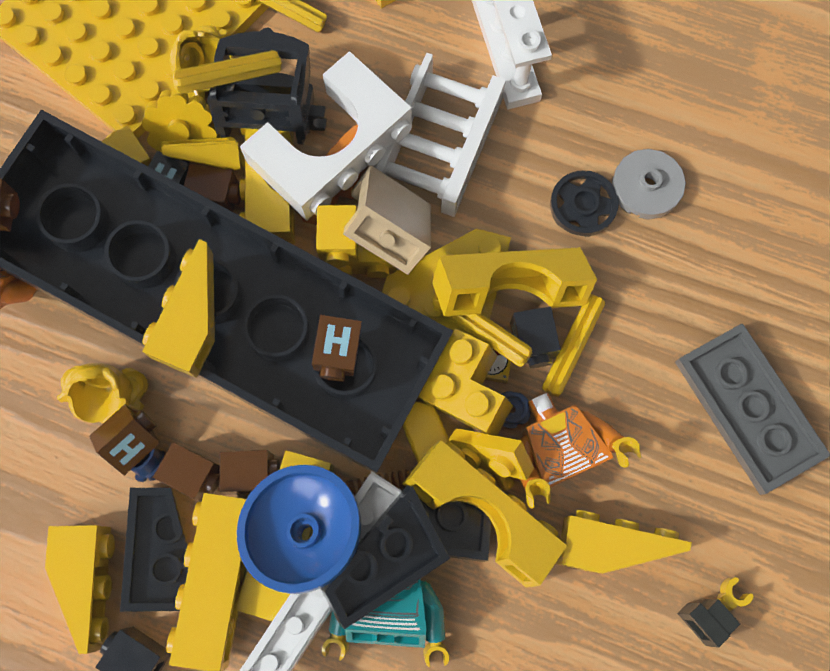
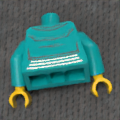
M419 579L346 629L339 625L334 613L331 612L328 630L332 635L323 643L321 648L323 656L326 657L329 654L330 643H337L341 647V655L339 657V661H341L348 653L349 642L424 648L423 656L428 667H430L429 656L436 650L443 652V664L446 666L449 662V654L445 645L441 642L445 639L444 608L431 584Z

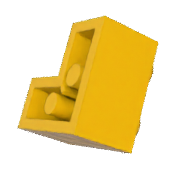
M356 205L317 206L316 250L319 259L350 276L352 274H367L371 278H385L397 271L395 266L343 235L344 227L357 211Z
M455 328L418 397L437 410L481 433L495 436L499 434L513 407L505 396L482 385L498 355L489 344Z

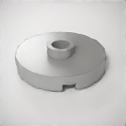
M653 149L637 150L624 157L617 166L612 179V185L618 195L620 207L629 214L632 212L635 215H639V218L647 220L661 218L673 211L684 195L686 184L683 170L675 159L662 151ZM645 178L652 179L655 185L647 184Z

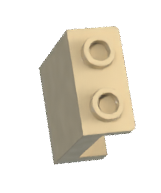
M370 165L352 189L351 196L359 201L358 209L344 227L343 235L404 273L409 274L431 248V204Z

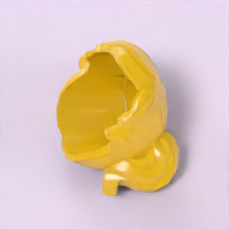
M204 25L199 26L193 31L184 30L180 32L171 47L169 64L172 72L213 63L218 41L229 36V31L226 29L218 31L215 26ZM210 88L187 94L189 98L199 95L205 100L209 95Z
M88 363L74 366L63 374L61 378L62 393L57 395V398L61 403L68 402L73 415L81 421L104 423L124 404L131 409L142 410L144 405L140 402V399L147 391L148 381L143 373L134 368H125L120 371L108 364Z

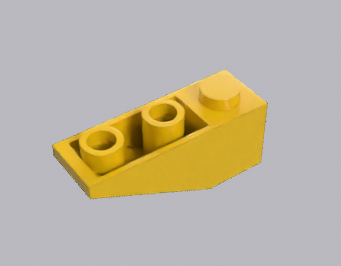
M200 239L194 250L189 249L185 253L180 265L182 274L176 285H171L165 292L162 299V307L164 309L157 323L152 322L148 326L142 341L145 345L142 352L147 356L195 378L198 377L215 342L213 253L207 242Z
M576 510L575 516L564 517L560 540L567 547L556 564L603 574L691 551L692 542L679 540V532L655 528L654 534L639 531L640 524L633 521L615 519V525L599 522V514Z
M98 525L49 526L45 570L79 654L99 651L109 633V621L105 617V605L112 591V580L110 575H108V563L114 554L115 539L111 534V527Z

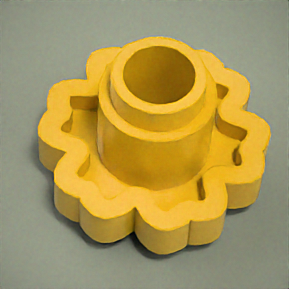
M175 89L172 91L164 90L161 92L158 101H150L147 104L142 127L150 132L147 142L156 151L162 152L160 144L162 141L217 137L209 105L199 95L189 98L187 93L179 94Z

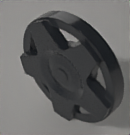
M575 171L565 175L555 185L550 199L552 217L557 225L571 234L584 237L597 235L608 228L614 220L619 206L618 195L611 182L604 176L592 171ZM586 179L581 186L570 183L573 180ZM601 186L607 191L610 199L600 195ZM557 195L564 202L559 208L557 206ZM609 216L603 223L598 225V217ZM571 222H577L579 227L572 225Z

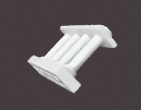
M472 0L496 76L506 80L503 98L507 110L540 102L542 93L532 64L551 60L552 54L533 0Z
M426 53L422 64H416L410 79L412 87L405 101L412 107V121L414 116L462 132L463 137L467 138L463 148L457 146L456 149L409 133L402 141L393 142L385 150L381 160L373 165V167L389 177L437 193V198L442 199L441 213L455 217L503 99L506 80L493 75L488 88L481 87V89L433 74V55ZM429 87L476 103L475 107L479 108L475 118L469 116L466 119L420 102L426 88ZM401 146L451 163L450 167L454 168L450 179L444 177L441 180L394 163Z

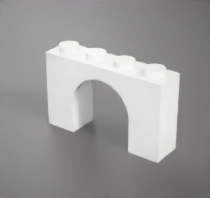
M350 51L323 74L327 95L343 108L358 125L356 135L347 147L329 156H310L293 147L268 122L240 146L246 162L306 221L314 214L317 215V206L330 205L331 199L340 190L349 189L356 182L361 171L368 165L373 166L377 164L384 156L385 150L393 142L402 141L412 128V107Z

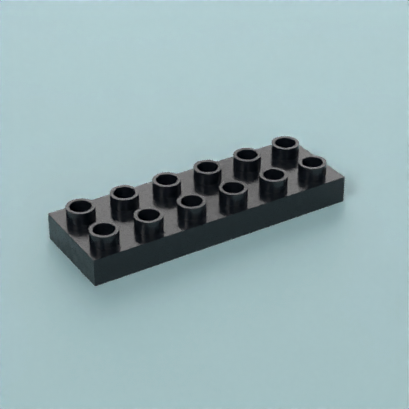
M41 109L0 168V179H3L18 193L20 200L19 214L17 218L13 219L11 231L0 230V269L144 347L145 345L142 341L148 326L152 322L157 323L164 309L162 307V299L165 292L171 285H176L182 274L180 265L185 253L189 249L194 250L199 239L207 242L213 253L215 342L198 377L377 474L453 330ZM320 315L362 321L354 376L345 375L344 381L321 378V371L313 370L312 359Z

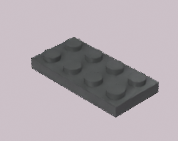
M743 323L675 361L677 367L760 495L769 493L830 457L829 451Z

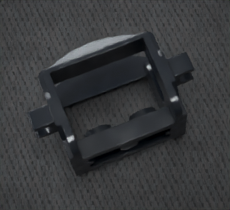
M268 27L260 31L234 34L221 38L218 41L214 62L230 59L229 55L247 56L271 50L277 51L281 59L297 60L294 76L275 73L210 88L206 104L209 105L216 133L220 134L221 138L230 137L232 128L260 129L267 122L277 131L295 132L297 144L304 145L306 134L310 133V130L325 131L327 118H324L326 107L313 105V85L309 83L310 49L307 43L289 35L273 32Z

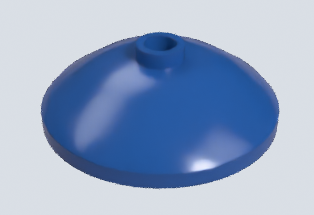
M313 465L289 466L267 476L253 489L246 499L237 524L238 551L248 572L264 586L287 594L309 593L335 580L351 562L361 535V514L353 492L337 475L329 470ZM308 527H312L313 534L311 538L303 540V531Z

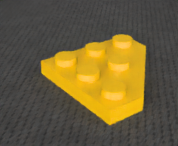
M476 228L422 257L409 274L398 270L387 276L382 293L453 331L456 328L475 337L449 318L444 317L443 314L433 307L432 300L436 296V292L432 282L438 258L443 255L508 252L511 237ZM497 291L485 299L481 314L489 319Z

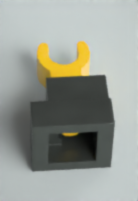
M737 577L727 578L722 582L717 599H705L702 603H687L677 613L705 646L719 648L740 625L738 620L729 611L734 610L737 606H746L753 600L754 596L751 593H744L739 599L733 596L732 588L739 581Z

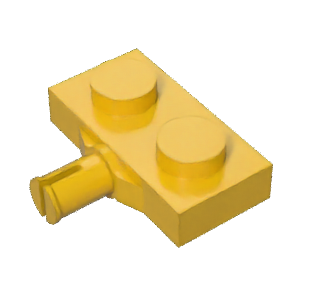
M458 428L455 429L449 438L450 443L457 446L465 454L464 460L475 469L480 468L491 472L495 476L501 490L503 488L504 490L511 489L515 484L513 478L527 480L534 470L521 440Z

